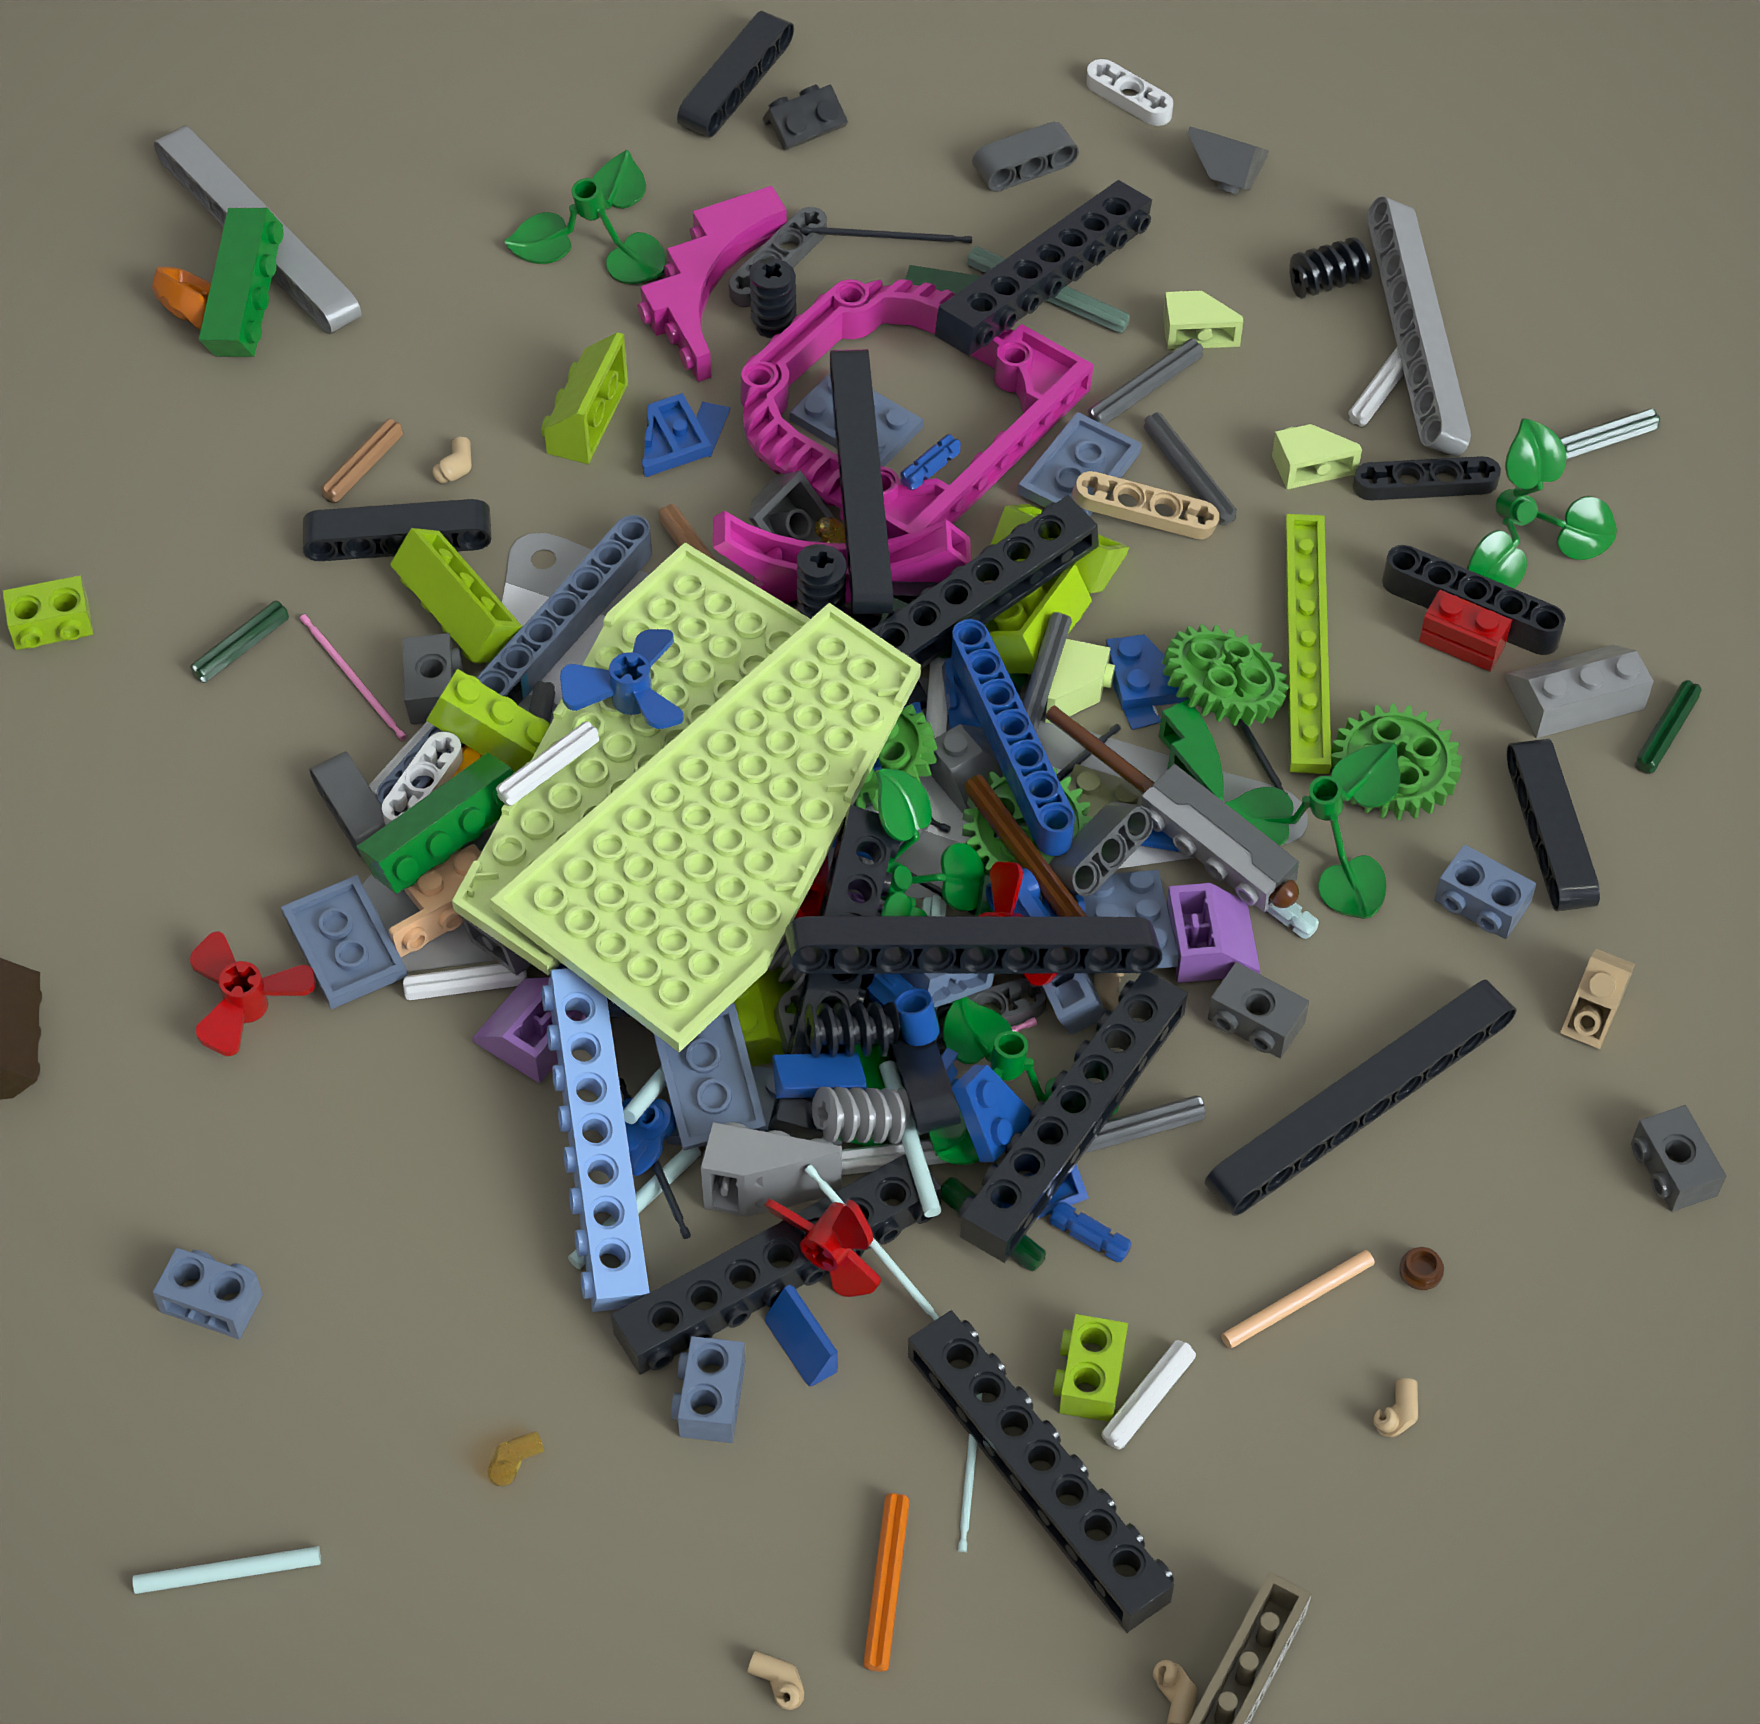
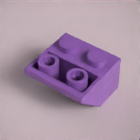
M1211 883L1169 886L1167 907L1179 954L1178 967H1175L1177 983L1224 979L1236 962L1260 974L1252 924L1246 903L1239 897Z
M549 977L524 979L472 1037L474 1043L539 1084L553 1069V1066L558 1063L557 1052L549 1050L547 1040V1026L553 1025L551 1011H544L542 1004V986L548 985ZM578 1010L566 1012V1015L571 1020L583 1021L586 1019V1016Z

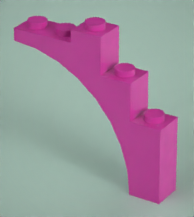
M773 186L693 211L694 227L690 228L692 240L667 248L668 264L664 265L666 278L640 286L641 302L637 304V308L644 324L649 323L656 336L666 333L672 345L677 344L684 368L686 370L691 369L698 382L712 377L710 351L701 331L702 315L711 292L730 268L741 258L765 244L787 222L786 208Z
M725 510L713 517V548L719 554L741 567L746 573L751 574L754 585L785 604L797 599V556L806 546L814 544L832 546L843 554L847 564L846 543L831 544L802 541L772 534L743 522ZM947 519L920 531L888 539L892 581L941 582L955 568L965 566L971 561L970 537ZM848 565L846 571V603L851 601Z

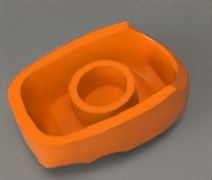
M158 267L152 283L156 299L179 319L190 321L196 328L201 330L211 283L180 268Z

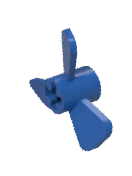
M648 629L641 632L636 637L633 652L622 653L616 656L611 661L609 670L577 664H568L563 667L560 673L564 705L572 711H577L612 697V703L616 710L626 715L642 713L646 723L653 728L664 729L681 724L684 720L683 711L652 690L650 673L651 666L673 644V632L667 629Z

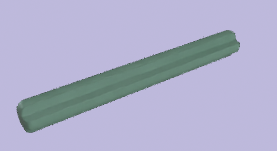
M975 246L969 252L967 264L974 269L986 273L1006 258ZM1069 286L1064 287L1057 296L1046 300L1117 333H1123L1129 324L1130 315L1127 312Z

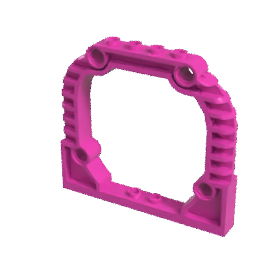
M847 279L834 285L826 294L818 296L808 310L803 314L797 315L791 325L780 335H775L761 352L751 356L741 370V404L744 407L743 428L746 440L755 452V456L761 462L764 461L768 464L769 468L776 474H787L801 470L826 504L830 506L835 505L841 509L840 519L843 520L838 455L799 433L782 418L781 415L788 407L789 386L839 340L865 337L881 324L912 325L935 335L938 306L954 296V292L948 289L939 291L934 284L928 282L920 286L913 285L912 281L907 279H900L893 285L883 286L882 280L864 284L857 280ZM1023 324L1015 330L1003 331L988 346L981 347L971 356L995 369L994 381L999 388L1008 392H1016L1022 406L1023 415L1006 431H1000L994 438L992 445L983 453H977L972 459L970 466L950 485L934 478L923 480L924 483L917 489L909 490L901 484L897 473L890 468L880 466L888 539L920 531L945 519L954 524L1091 390L1094 364Z

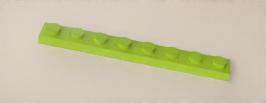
M1286 514L1285 558L1290 772L1330 774L1331 730L1325 515Z

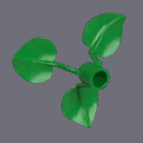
M628 150L623 151L607 162L592 178H583L574 183L571 193L575 204L569 206L570 217L567 226L564 219L558 214L542 212L525 220L510 237L504 240L507 248L513 254L527 262L535 264L556 262L571 250V241L567 235L573 232L576 217L579 214L582 218L589 221L601 218L614 244L618 247L608 254L606 260L607 270L616 281L624 284L647 282L664 273V265H666L665 252L657 239L647 233L635 232L623 243L605 212V209H610L612 205L619 209L629 208L639 202L646 192L644 175Z
M1521 419L1518 432L1509 447L1505 461L1506 475L1509 481L1517 487L1503 491L1496 501V511L1504 518L1502 523L1507 526L1511 537L1502 530L1490 532L1478 543L1467 566L1468 570L1511 588H1515L1522 581L1527 567L1525 553L1516 548L1520 543V538L1514 524L1526 525L1535 518H1539L1562 527L1557 537V547L1563 554L1576 560L1591 559L1602 554L1612 545L1616 538L1617 527L1613 513L1604 501L1596 497L1584 496L1572 502L1566 510L1564 521L1537 510L1536 501L1527 495L1541 491L1543 489V482H1553L1559 479L1566 466L1567 456L1565 447L1560 438L1547 426L1531 419Z
M1395 742L1372 745L1344 757L1336 764L1331 776H1320L1311 782L1309 796L1302 797V804L1294 815H1292L1294 806L1291 798L1283 790L1276 787L1255 788L1234 800L1225 802V804L1279 846L1284 844L1289 838L1288 824L1298 823L1308 808L1311 809L1312 814L1318 819L1330 821L1341 865H1332L1323 871L1318 883L1322 901L1336 913L1360 919L1371 918L1382 907L1387 889L1385 873L1381 865L1367 855L1357 856L1348 862L1338 816L1343 810V801H1349L1352 797L1359 806L1366 808L1385 805L1395 797L1400 787V770Z
M895 769L875 771L878 779V811L882 826L893 839L905 841L899 846L895 859H889L887 872L892 873L893 876L887 896H881L880 898L885 901L881 916H928L924 910L915 907L916 899L914 897L906 896L904 893L911 884L943 881L942 896L949 907L963 912L976 909L981 877L986 875L980 856L968 844L954 843L943 851L940 859L942 873L912 876L906 866L893 862L919 840L918 830L929 826L932 818L931 803L925 788L911 775Z
M967 996L952 1003L946 1015L943 1028L945 1049L948 1047L957 1052V1061L963 1064H975L985 1057L988 1062H991V1069L1005 1081L1014 1080L1026 1070L1037 1100L1046 1102L1052 1094L1051 1089L1057 1077L1047 1081L1044 1094L1033 1068L1034 1060L1027 1058V1039L1021 1033L1013 1031L1008 1021L1000 1014L975 1003ZM1119 1106L1117 1107V1109L1115 1110V1112L1112 1114V1116L1118 1111ZM960 1108L961 1124L929 1132L934 1154L939 1159L959 1165L980 1162ZM1065 1109L1069 1113L1080 1112L1076 1109Z

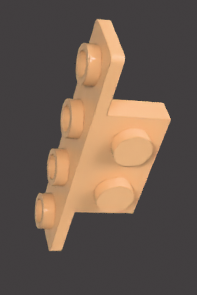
M474 843L451 855L444 863L434 866L420 876L414 885L405 889L406 894L420 911L389 929L390 938L400 957L421 949L426 943L447 931L458 928L463 923L461 916L453 910L452 900L473 861H477L481 854V851Z

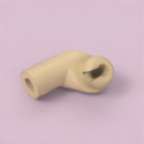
M1408 1378L1397 1380L1395 1382V1405L1387 1407L1384 1412L1378 1409L1374 1414L1373 1423L1379 1434L1385 1437H1396L1417 1422V1381Z
M755 1651L749 1663L748 1673L770 1681L775 1702L779 1707L786 1710L798 1708L804 1700L805 1690L797 1668L791 1663Z

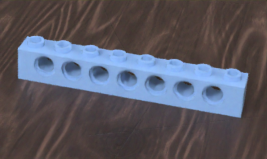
M569 968L551 970L548 985L542 986V1004L544 1011H551L553 1025L547 1026V1040L549 1050L557 1052L558 1065H554L552 1069L555 1091H562L564 1106H558V1121L560 1131L568 1132L569 1147H564V1165L566 1173H573L575 1188L569 1189L570 1209L572 1215L579 1214L581 1230H575V1245L578 1257L585 1256L587 1272H581V1290L584 1299H591L592 1312L617 1310L649 1294V1286L608 1002L606 996ZM578 1010L586 1016V1019L583 1021L571 1020L566 1015V1012ZM584 1050L591 1055L592 1059L589 1061H579L572 1056L571 1052ZM590 1090L596 1094L598 1099L593 1102H585L578 1097L577 1092ZM594 1130L599 1132L604 1140L599 1143H591L583 1137L582 1133ZM593 1171H601L608 1176L610 1181L606 1184H596L590 1180L588 1174ZM599 1212H606L615 1219L616 1223L611 1226H602L596 1222L594 1215ZM604 1254H613L619 1258L622 1265L618 1268H608L601 1263L599 1257Z

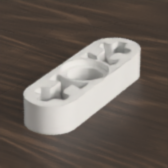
M1098 59L1088 65L1086 84L1092 92L1149 125L1162 126L1171 120L1173 99L1169 94L1110 60ZM1125 89H1133L1137 91L1138 94L1134 96H1127L1122 94L1121 91Z
M438 732L427 739L382 803L385 825L404 813L402 811L407 805L408 809L452 778L463 761L461 742L456 735L450 732ZM446 749H451V754L445 752ZM437 751L443 753L439 759L437 758ZM419 776H429L434 779V782L427 788L419 789L412 785L413 780ZM394 811L401 813L398 816H395Z

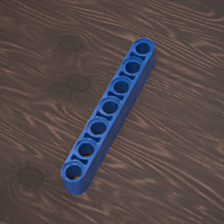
M962 620L954 626L952 631L951 660L1036 846L1046 855H1063L1068 852L1072 845L1075 822L1074 812L988 629L978 620Z

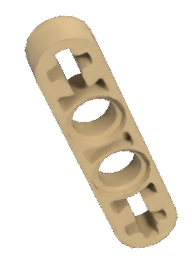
M1088 471L1082 473L1072 490L1073 500L1085 510L1194 539L1209 538L1219 522L1217 508L1207 501L1099 472ZM1087 486L1094 488L1095 495L1088 494ZM1107 491L1112 492L1109 500H1106ZM1128 494L1136 500L1137 505L1126 507L1119 502L1118 496ZM1155 505H1168L1172 509L1173 515L1169 517L1159 515L1155 510ZM1182 511H1185L1184 520L1179 519ZM1196 516H1202L1205 524L1198 523V517Z

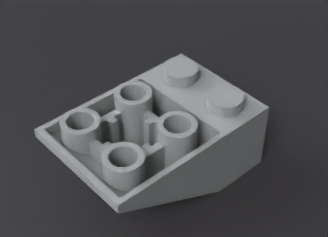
M713 1122L701 1165L704 1209L748 1217L768 1212L764 1207V1203L768 1198L784 1207L827 1197L819 1188V1184L808 1175L805 1169L811 1164L817 1170L821 1179L826 1181L834 1192L842 1189V1146L834 1145L825 1139L806 1140L795 1138L782 1131L763 1132L748 1129L746 1126L734 1122L727 1124Z

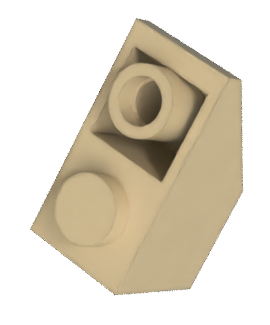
M1595 949L1589 959L1560 1033L1600 1049L1636 964Z

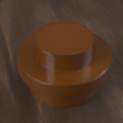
M1417 1247L1405 1253L1401 1259L1399 1271L1401 1278L1408 1286L1417 1290H1429L1441 1282L1444 1274V1265L1434 1250L1427 1247Z

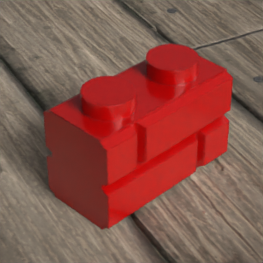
M1439 590L1424 616L1419 642L1491 672L1506 645L1512 619Z

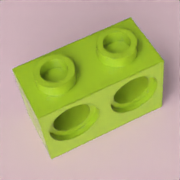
M81 575L2 590L7 625L16 650L36 648L40 645L65 640H76L80 637L94 635L88 598Z
M1075 1314L1073 1330L1064 1329L1060 1355L1068 1357L1066 1370L1057 1369L1053 1396L1061 1397L1060 1414L1109 1422L1113 1418L1128 1323ZM1095 1343L1103 1349L1091 1352L1086 1350L1083 1345ZM1080 1383H1089L1096 1388V1390L1092 1392H1083L1080 1391L1076 1387V1385Z

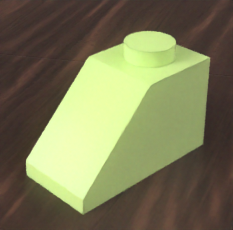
M1203 291L1165 292L1163 323L1167 350H1174L1192 338L1200 343L1203 348L1240 347L1243 316Z
M1308 424L1276 431L1272 458L1286 489L1355 475V471L1359 467L1362 449L1360 444L1315 425Z
M1066 639L1048 695L1046 713L1055 705L1068 716H1071L1100 702L1103 688H1111L1115 672V665L1109 664L1110 647ZM1045 720V723L1053 724L1049 720Z

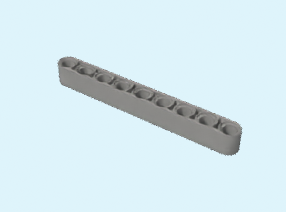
M184 125L154 141V149L161 163L223 227L228 208H268L188 126ZM275 215L283 224L284 236L279 244L276 257V272L272 278L327 334H331L361 317V309L354 295Z
M1379 196L1371 204L1367 220L1420 441L1426 447L1453 457L1460 456L1470 443L1471 432L1416 212L1412 207L1388 197Z

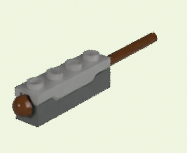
M1054 705L1048 710L1045 716L1047 720L1143 794L1141 806L1148 808L1152 813L1154 831H1163L1173 839L1174 845L1181 853L1186 856L1193 855L1204 864V868L1214 879L1218 881L1224 880L1232 886L1244 903L1250 906L1255 905L1264 913L1272 905L1278 908H1288L1295 904L1299 897V888L1295 882L1297 880L1299 861L1176 764H1173L1156 782H1153Z

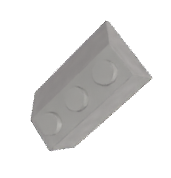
M1609 645L1505 674V680L1536 738L1643 710L1653 685V679L1638 652L1617 645Z

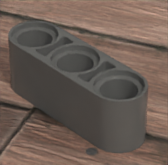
M1050 122L981 147L974 154L972 163L992 191H1001L1070 166L1077 159L1079 148L1062 124Z
M345 751L309 768V772L322 799L358 856L361 857L356 846L386 825L381 804L348 752Z
M1118 801L1109 802L1074 836L1068 852L1055 856L1049 863V866L1071 894L1084 897L1092 895L1149 837L1153 829L1152 813L1143 806Z

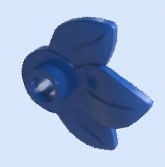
M633 1098L622 1101L623 1110ZM655 1099L634 1124L625 1122L631 1168L634 1176L643 1174L658 1160L662 1154L663 1140L668 1138L676 1127L673 1108L662 1099Z

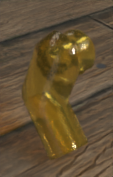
M822 517L817 520L815 532L824 543H845L844 526L837 519Z
M538 1431L503 1442L496 1447L487 1471L488 1477L494 1485L502 1487L511 1484L516 1478L523 1459L544 1452Z

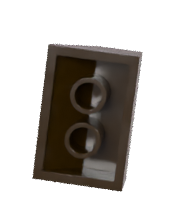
M0 958V1100L12 1099L38 1081L40 1074L38 1042L41 1037L39 1006L42 1001L40 972Z

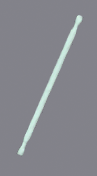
M810 1164L805 1171L810 1177L815 1179L819 1184V1188L832 1203L840 1202L845 1204L828 1183L821 1179L817 1170ZM873 1238L870 1248L926 1314L930 1315L934 1321L938 1319L939 1316L934 1312V1308Z
M982 1393L976 1396L980 1401L982 1400ZM969 1434L960 1521L961 1536L958 1542V1552H967L966 1537L969 1530L977 1442L971 1434Z

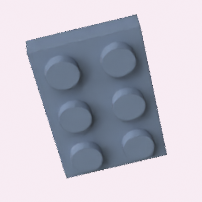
M829 373L790 411V421L837 448ZM873 390L880 466L885 467L923 428L924 419Z
M1077 412L1018 484V494L1046 507L1050 503L1060 501L1067 495L1072 498V490L1075 483L1084 472L1093 471L1121 478L1140 455L1142 443ZM1087 486L1088 494L1095 495L1094 488ZM1083 509L1089 516L1093 514L1092 511Z
M1159 870L1112 874L1096 892L1090 896H1083L1088 917H1142L1148 919L1154 927L1162 951V961L1156 968L1178 967L1179 954Z
M357 875L281 907L283 917L307 964L313 969L314 977L330 1009H334L408 976L405 964Z
M735 1003L729 1005L680 1052L654 1034L684 1151L707 1145L713 1122L721 1124L734 1122L742 1124L748 1129L758 1131L767 1129Z

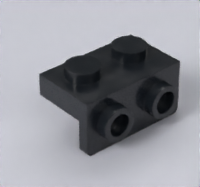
M815 84L802 90L797 98L789 100L786 96L768 105L769 110L762 119L765 125L772 124L784 151L847 125L848 120L831 84L822 88Z

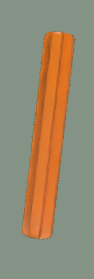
M889 1493L885 1496L864 1654V1667L869 1671L885 1672L889 1668L909 1511V1498L904 1494Z

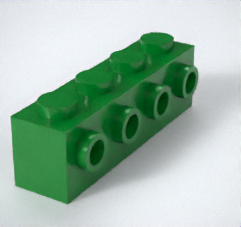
M228 208L198 339L215 357H255L257 343H259L262 336L261 325L264 311L269 305L268 293L271 279L276 272L277 252L284 236L283 224L268 208Z
M486 753L356 846L373 877L397 894L402 889H407L414 885L420 876L434 866L447 861L452 853L467 842L479 838L484 830L498 821L502 815L501 809L504 802L499 799L496 787L514 774L512 768L490 753Z

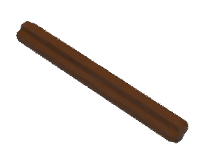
M977 774L964 783L966 794L1022 868L1031 871L1035 876L1041 895L1058 917H1088L984 777Z

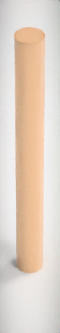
M1363 1250L1221 1334L1224 1344L1229 1349L1234 1348L1375 1264L1372 1255L1368 1250Z

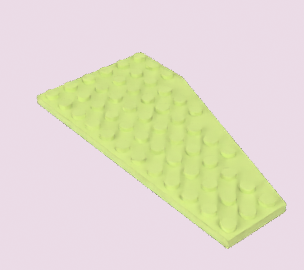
M682 544L607 612L603 620L604 626L583 666L609 670V665L616 656L622 653L633 652L636 637L641 632L648 629L671 630L674 642L651 666L652 690L683 711V722L672 727L656 729L646 723L642 713L626 715L616 710L612 703V697L577 711L568 709L561 698L553 713L554 719L532 760L583 722L591 723L598 730L599 741L512 806H507L504 803L501 809L502 815L478 860L473 861L452 900L453 910L549 975L551 970L556 969L561 962L491 909L490 899L806 624L810 618L689 544Z
M828 603L490 899L491 909L668 1045L680 1052L769 968L785 937L787 925L794 920L844 823L846 811L850 805L853 806L921 675V665L837 607Z

